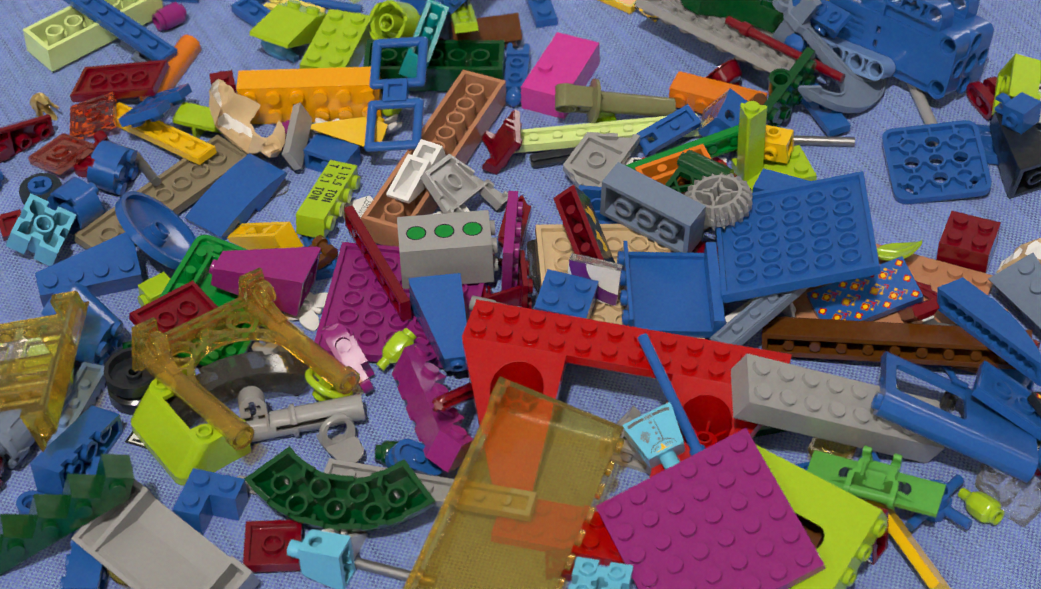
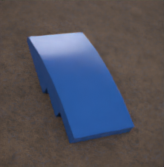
M249 153L216 180L184 218L188 223L225 241L236 225L240 226L242 223H245L254 210L258 212L262 210L287 176V173Z

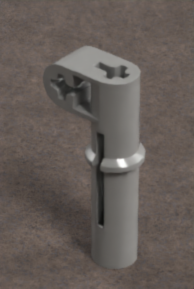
M245 387L238 394L241 421L245 420L247 423L250 443L292 434L299 437V433L320 429L326 419L336 414H344L350 417L353 422L365 420L360 394L295 407L294 404H290L288 408L267 412L264 394L258 387ZM250 402L255 404L256 414L251 415ZM337 421L331 424L330 427L346 423L343 421Z

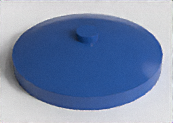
M126 192L115 204L117 219L132 241L159 263L176 270L196 239L186 223L166 205L141 192Z

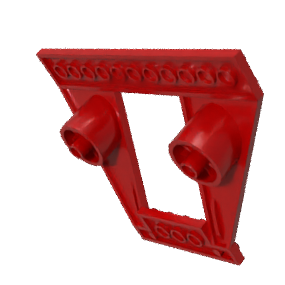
M476 299L462 335V345L491 485L533 493L535 492L566 363L656 378L637 339L642 334H648L669 380L672 381L671 384L700 444L708 448L745 428L751 438H753L762 427V424L733 418L731 369L746 354L791 364L792 354ZM679 426L685 446V451L677 456L681 462L691 457L689 454L691 449ZM662 463L651 469L650 477L665 470ZM538 500L531 523L498 517L491 535V542L494 544L545 554L546 552H574V559L576 557L599 560V564L610 566V562L625 564L598 511Z

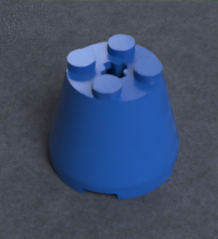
M72 280L69 286L62 284L41 312L44 317L40 324V330L34 331L32 342L37 340L38 343L47 342V339L58 340L70 349L74 361L105 366L113 349L119 348L123 343L125 335L121 333L123 328L122 321L85 286Z

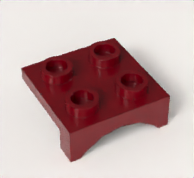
M514 109L508 118H505L502 126L495 134L486 130L482 135V141L487 146L490 158L482 165L483 170L497 175L502 167L508 165L513 153L519 151L522 145L520 111Z

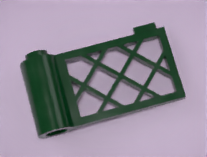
M689 149L686 153L682 152L677 161V166L679 167L665 186L679 193L687 192L688 186L694 185V180L701 181L702 176L710 177L712 173L720 175L722 172L724 175H729L730 173L734 175V170ZM681 176L690 180L691 184L678 186L677 180Z

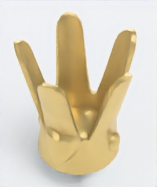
M36 93L31 97L30 105L32 109H35L36 116H43V112L51 116L52 120L56 121L58 119L49 105L56 109H59V107L52 103L48 96L44 93Z

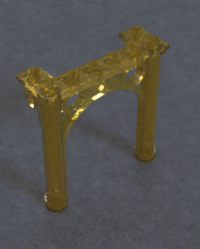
M260 267L239 277L238 298L178 327L162 333L158 331L157 319L154 317L131 327L132 369L135 372L138 370L148 371L226 438V442L235 450H242L247 447L253 440L255 431L197 381L194 375L196 366L211 351L234 342L249 340L266 341L287 349L341 394L352 392L360 380V375L356 370L342 364L288 321L285 315L273 303L276 300L275 290L268 281L264 280L263 269ZM240 323L251 324L250 328L234 327ZM183 352L189 353L191 355L190 357L186 358L172 357L174 355H177L178 353ZM187 369V376L181 370Z

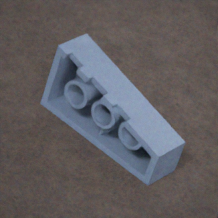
M1033 252L988 278V280L1013 308L1019 311L1033 327L1041 332V263Z

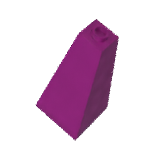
M295 247L222 251L218 260L214 259L209 269V274H212L211 285L297 317L315 282L321 248Z

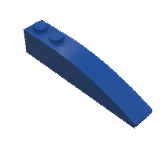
M963 277L937 287L938 310L1039 387L1041 386V353L1025 329L1008 311Z

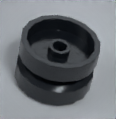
M130 347L111 355L105 363L103 371L111 405L120 412L134 414L150 383L164 374L159 355L153 350L144 347Z

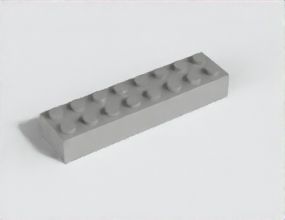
M746 354L731 369L733 418L863 448L865 445L873 447L872 451L893 456L896 453L903 455V458L928 463L944 450V446L875 416L871 403L877 392L880 393V386L751 354ZM906 393L940 408L939 401Z

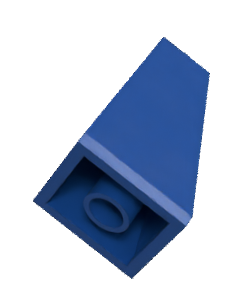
M461 273L408 278L410 307L445 371L451 370L453 372L467 369L462 345V335L467 321Z

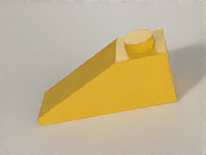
M376 116L374 142H384L389 127L388 124L384 123L385 119ZM367 117L315 123L311 125L310 129L364 148Z
M290 221L242 223L227 237L229 242L248 250L303 247Z

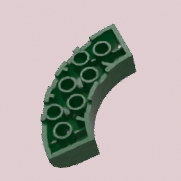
M289 446L244 478L261 499L281 514L317 529L331 528L337 532L355 533L389 528L413 519L437 505L436 500L405 459L384 470L371 473V476L355 478L354 476L321 472L299 457Z

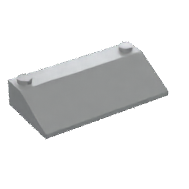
M134 479L128 500L82 526L71 538L132 589H255L260 583L250 569L232 555L230 557L159 502L136 479Z

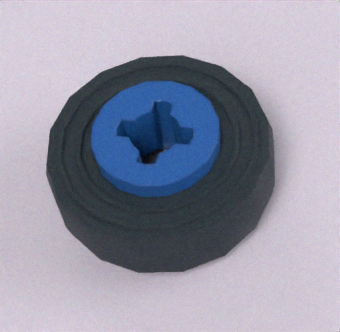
M37 173L31 175L20 184L19 195L21 201L25 205L30 193L47 201V198L51 196L49 194L60 187L62 183L54 174Z

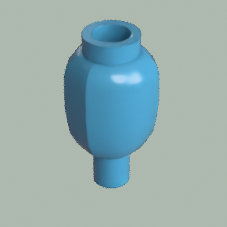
M261 40V45L264 47L265 52L279 60L289 59L294 63L298 61L299 55L293 52L292 48L287 49Z

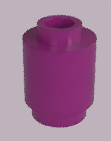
M173 2L156 10L155 14H152V21L159 31H166L184 23L187 12L182 4Z

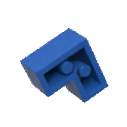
M193 468L173 508V513L202 536L213 516L239 521L249 501L246 481L244 478Z

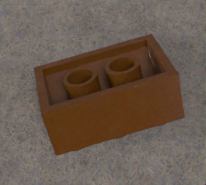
M519 13L476 18L478 31L455 34L452 21L448 26L450 40H504L505 48H507L508 43H512L513 47H516L517 43L522 41Z

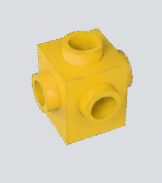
M766 125L764 160L787 164L794 149V130Z

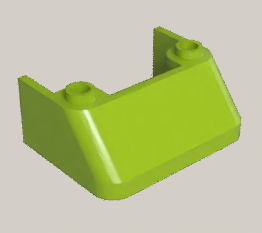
M191 360L154 379L131 417L133 433L174 482L185 486L193 468L216 472L251 453L248 427L245 420L222 432L212 424H200L190 429L171 408L173 405L199 392L194 363Z

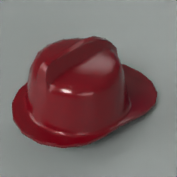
M734 58L717 67L706 78L739 86L742 72Z

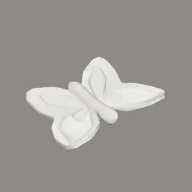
M309 292L297 317L288 313L284 317L289 321L299 320L300 324L312 332L316 331L319 326V318L315 313H322L321 308H324L328 293L314 295Z

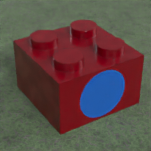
M951 211L939 241L936 260L987 274L998 243L1001 222Z

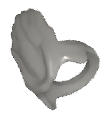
M336 414L324 421L320 427L319 435L316 434L320 444L334 459L358 463L364 455V447L355 436V425L350 417L344 414ZM337 421L346 423L347 428L344 434L333 438L327 436V431L331 424Z

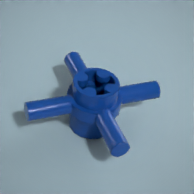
M957 474L948 483L937 479L930 480L946 484L937 517L916 512L905 523V527L909 531H914L924 520L941 522L948 517L966 530L969 529L973 520L951 507V495L964 483L963 477Z

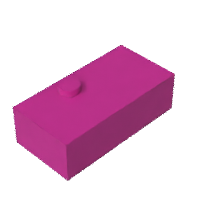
M557 32L521 86V107L565 119L568 113L555 111V86L561 83L586 86L600 64V43Z

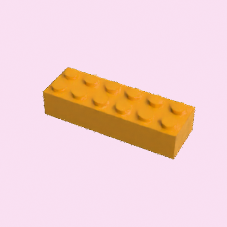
M371 67L238 71L237 94L250 98L260 104L259 110L250 121L251 124H277L278 120L280 122L290 120L293 105L301 103L312 117V123H316L315 118L330 122L337 118L344 120L367 117L368 103L373 100H382L381 89L374 90L369 86ZM377 110L376 116L382 118V110Z

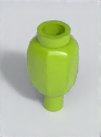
M404 328L403 331L395 332L382 349L383 357L376 363L377 367L384 371L390 364H396L404 348L414 344L417 337L407 328Z
M966 488L959 490L958 497L965 501L966 510L974 518L986 524L992 523L996 525L1001 522L1004 517V511L1001 509L999 501L981 491L970 492Z

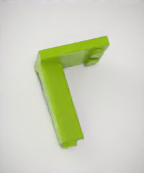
M755 101L741 103L737 158L732 159L731 167L737 176H741L743 181H747L752 193L753 186L763 168L808 181L817 180V174L800 145L794 146L787 164L764 160L767 106L759 105Z

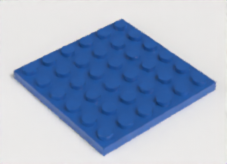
M863 171L753 192L752 209L749 211V216L743 217V222H735L734 227L728 225L725 226V229L722 227L716 228L721 293L724 303L881 274Z

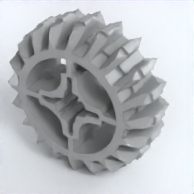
M722 172L720 175L712 173L710 177L702 176L701 181L694 180V185L688 186V191L685 192V196L706 206L704 229L712 227L713 230L717 227L725 229V226L728 225L734 227L735 222H743V217L749 216V211L753 205L752 191L747 181H743L741 176L734 177L732 173L724 175Z

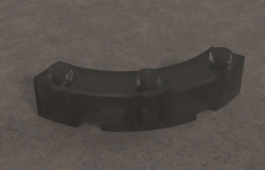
M263 351L237 354L200 368V373L189 380L182 379L177 383L176 393L165 401L190 428L212 409L238 398L239 392L248 386L258 387L262 392H283L299 396L309 385L305 379V372L310 367L305 357L283 351H278L276 354H264Z

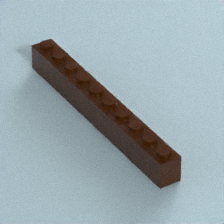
M776 316L762 330V349L792 354V357L881 362V356L887 351L914 364L979 367L985 360L998 369H1016L960 326ZM1025 330L1032 339V330Z

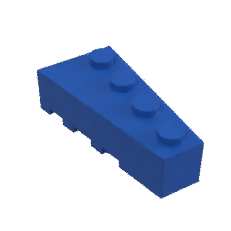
M126 232L35 273L43 308L62 284L69 286L72 280L85 286L95 297L138 288L139 284L143 283L135 244Z
M91 405L30 462L37 491L44 494L62 495L67 474H86L87 468H91L93 456L100 457L101 454H108L123 433L120 414Z

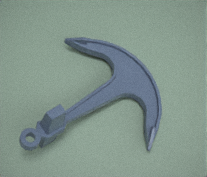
M792 0L772 1L775 9L784 13V20L772 37L784 43L787 36L793 33L801 34L824 64L845 74L843 82H838L840 93L824 90L820 85L799 86L798 91L807 102L814 101L839 112L858 113L871 108L881 98L886 88V78L874 81L855 74L811 27L810 19L821 6L822 2L820 0H801L796 7L792 6Z

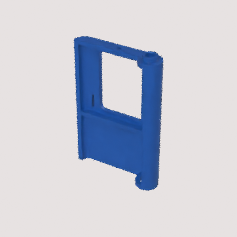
M887 351L881 356L880 393L877 392L871 403L875 416L1023 482L1028 483L1031 480L1039 460L1036 437L971 395L972 389L968 388V383L955 377L950 380ZM896 369L962 398L964 401V419L898 390L896 387Z

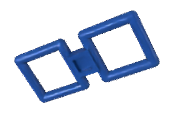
M426 37L376 39L373 41L369 86L374 90L383 89V100H373L368 103L364 149L367 152L415 150L422 139L424 101L422 98H409V87H422L425 85L428 39ZM418 46L416 78L379 80L383 48ZM414 108L412 140L374 142L377 110Z

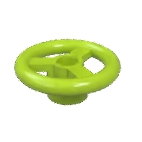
M311 367L305 372L306 381L314 389L312 395L318 401L350 396L354 393L352 386L333 371L321 367Z

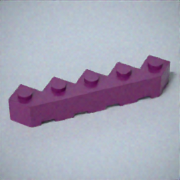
M414 343L404 348L392 372V376L395 380L399 381L397 388L401 398L408 403L406 410L410 420L416 422L414 430L418 440L425 444L423 450L425 457L448 473L461 466L474 439L467 434L464 428L460 427L465 417L457 413L458 411L455 407L445 412L439 411L436 413L432 410L435 406L432 400L448 392V389L442 385L446 376L439 372V368L434 365L437 356L430 352V348L421 343Z

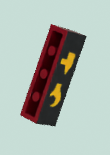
M573 184L553 199L577 261L618 271L589 197Z

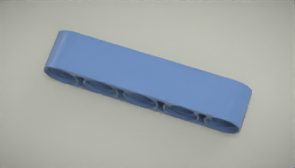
M826 34L824 37L819 35L855 74L874 81L891 77L894 74L895 63L891 58L839 37L832 39Z

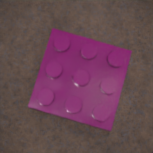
M508 191L501 291L517 286L523 202H518V191Z

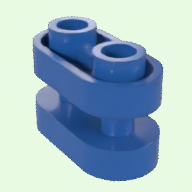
M411 439L399 441L388 450L385 456L387 467L393 466L405 459L415 473L438 476L444 471L425 457L423 452L425 444Z

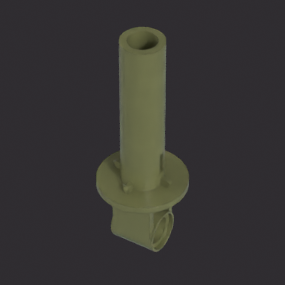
M593 78L589 86H579L570 83H561L555 86V111L560 113L586 114L589 123H595L600 112L661 117L670 115L676 109L675 98L601 91V83L597 78Z

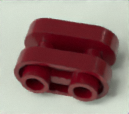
M996 76L984 79L983 84L980 81L969 83L966 89L969 102L986 120L993 118L992 109L997 83Z

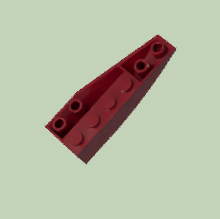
M47 114L0 127V163L54 135L51 116Z

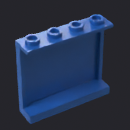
M623 241L622 251L617 253V266L622 267V270H619L621 272L619 286L624 288L620 292V305L625 306V310H622V325L695 338H710L724 326L725 316L716 242H706L704 253L628 252V242Z

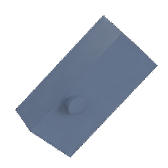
M620 162L603 179L600 214L674 252L691 253L703 238L705 205Z

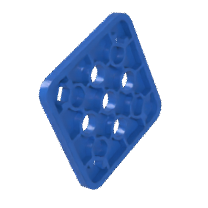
M962 120L892 128L883 133L882 145L893 197L898 203L916 204L987 195L991 191L992 180L979 128L976 123ZM934 141L938 143V145L935 147H929L926 145V143ZM962 156L965 157L967 160L964 162H958L954 160V158ZM933 159H939L942 161V163L934 165L930 163V161ZM916 162L918 166L908 167L906 163ZM936 177H944L947 181L938 183L934 179ZM975 180L977 183L973 186L972 182ZM906 188L912 190L913 193L911 194L910 192L906 191Z

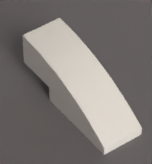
M421 139L414 153L406 156L386 193L387 197L408 204L412 202L426 188L420 177L426 170L446 156L443 146Z

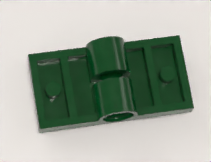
M807 47L790 70L779 68L769 74L768 99L763 104L767 106L766 125L780 127L783 121L789 119L793 107L799 105L803 99V96L798 91V87L814 85L816 80L814 70L817 65L815 50Z

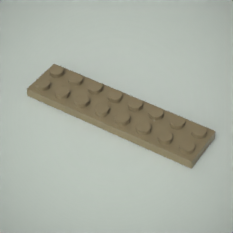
M216 135L207 143L214 145L217 153L204 163L198 165L183 158L158 176L161 179L159 186H153L149 182L136 192H141L155 198L178 215L199 200L216 180L248 154L221 136ZM115 206L87 227L74 234L75 242L87 250L125 233L117 219Z

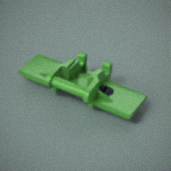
M865 445L859 461L814 450L807 469L808 472L856 497L885 504L889 509L894 510L895 507L937 517L946 484L900 473L903 455L894 453L893 460L889 465L874 461L872 456L873 447Z

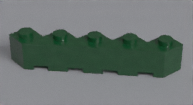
M101 454L96 475L67 474L62 495L34 494L29 514H0V575L128 500L135 479L130 456Z

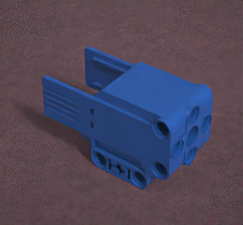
M829 0V2L852 15V18L839 31L840 33L836 37L891 58L895 63V72L892 76L929 93L935 99H941L953 92L964 93L967 85L977 81L982 75L994 28L990 21L977 15L980 0H965L966 4L964 0H861V3L855 0Z

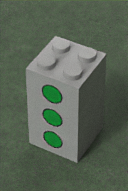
M488 210L397 217L403 289H409L408 278L461 273L462 284L494 282V271H498V258L493 256V254L498 253L497 238L491 237V235H495V221L489 220Z

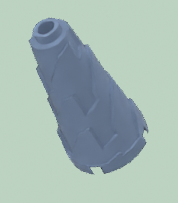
M53 374L40 385H35L16 402H12L0 411V455L7 460L4 467L13 469L24 459L31 450V445L45 430L44 427L60 410L61 404L72 392L70 389L72 383L65 375Z

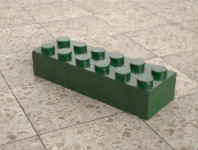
M374 40L366 41L363 67H371ZM437 40L426 68L425 85L422 87H409V91L447 92L462 70L504 80V40ZM408 47L382 49L380 80L407 78L398 73Z

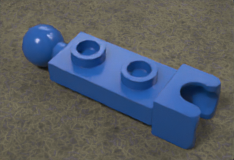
M512 43L507 44L504 80L506 81V103L512 107L521 104V86L528 77L530 65V45L528 43L524 44V48L521 50H515Z

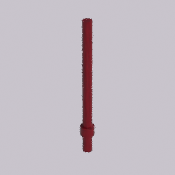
M728 16L725 20L726 25L738 30L742 36L746 38L752 37L795 60L802 54V52L754 28V25L746 21L741 22L731 16ZM815 59L817 62L815 70L840 83L843 82L845 74Z

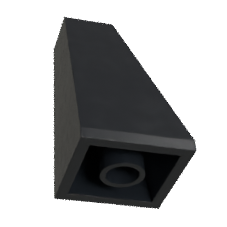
M995 112L989 128L1007 197L1012 199L1041 190V131L1034 125L1023 134H1020L1002 125L1003 114Z

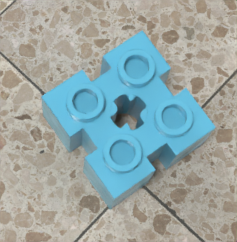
M30 193L21 215L18 217L9 235L6 246L22 254L29 250L35 253L33 259L52 266L73 225L76 214L59 206L56 211L48 208V201Z
M576 557L572 572V584H569L568 589H633V565L610 562L609 567L599 566V560Z

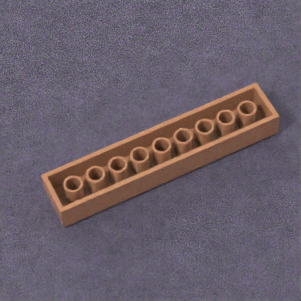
M462 70L422 128V140L443 146L446 156L450 154L466 164L481 142L482 135L486 130H489L506 104V81ZM415 150L406 151L361 217L362 222L377 244L399 246L397 217L431 215L438 207V204L427 188L409 204L386 195L408 154L412 155Z

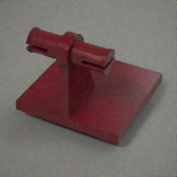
M519 250L517 286L493 294L490 286H487V293L486 286H484L483 298L492 299L507 305L532 309L531 297H528V294L533 293L532 278L527 277L531 274L530 260H525L524 250Z

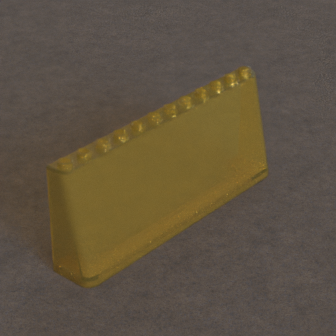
M499 377L489 398L486 414L403 589H562L565 578L561 577L564 569L570 571L576 556L571 552L574 545L580 547L586 533L585 530H582L584 522L590 524L596 507L592 506L594 499H601L606 484L602 483L604 476L610 477L616 463L611 459L614 453L620 454L625 439L621 438L624 427Z

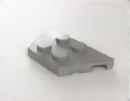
M587 132L564 162L563 171L577 188H579V185L602 187L603 179L618 162L624 164L640 142V135L633 134L632 138L618 137V133L601 134L599 132Z

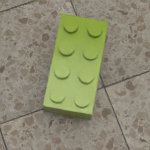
M329 9L299 64L300 69L359 67L365 55L366 41L373 40L369 32L371 31V26L368 24L369 15Z

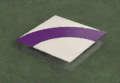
M571 253L568 274L599 281L596 302L613 306L617 305L623 265Z

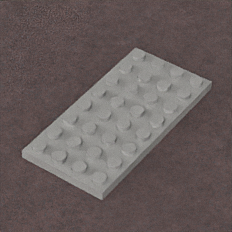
M681 0L636 1L635 6L642 9L644 14L661 18L660 21L662 23L679 27V31L697 36V40L711 43L721 52L732 53L735 59L743 62L748 61L757 70L770 73L779 68L790 70L797 61L752 37L746 38L742 36L738 30L725 24L726 18L693 13L682 6ZM754 26L758 31L772 37L773 33Z

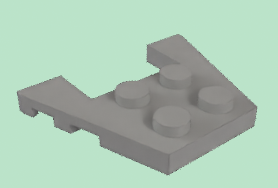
M450 154L426 170L420 177L443 213L464 212L460 207L477 193L481 194L496 210L507 203L508 192H499L493 188L495 185L488 179L486 181L481 180L474 175L475 170Z

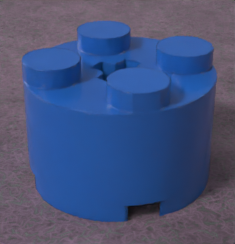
M101 141L92 153L91 158L95 159L93 167L88 166L87 182H92L97 188L122 196L126 192L128 181L134 180L138 174V167L135 166L137 151L111 141Z
M73 177L49 194L51 196L47 198L49 202L48 208L56 211L59 206L76 214L69 231L73 235L106 213L98 197L99 190L92 182L87 184L77 177Z

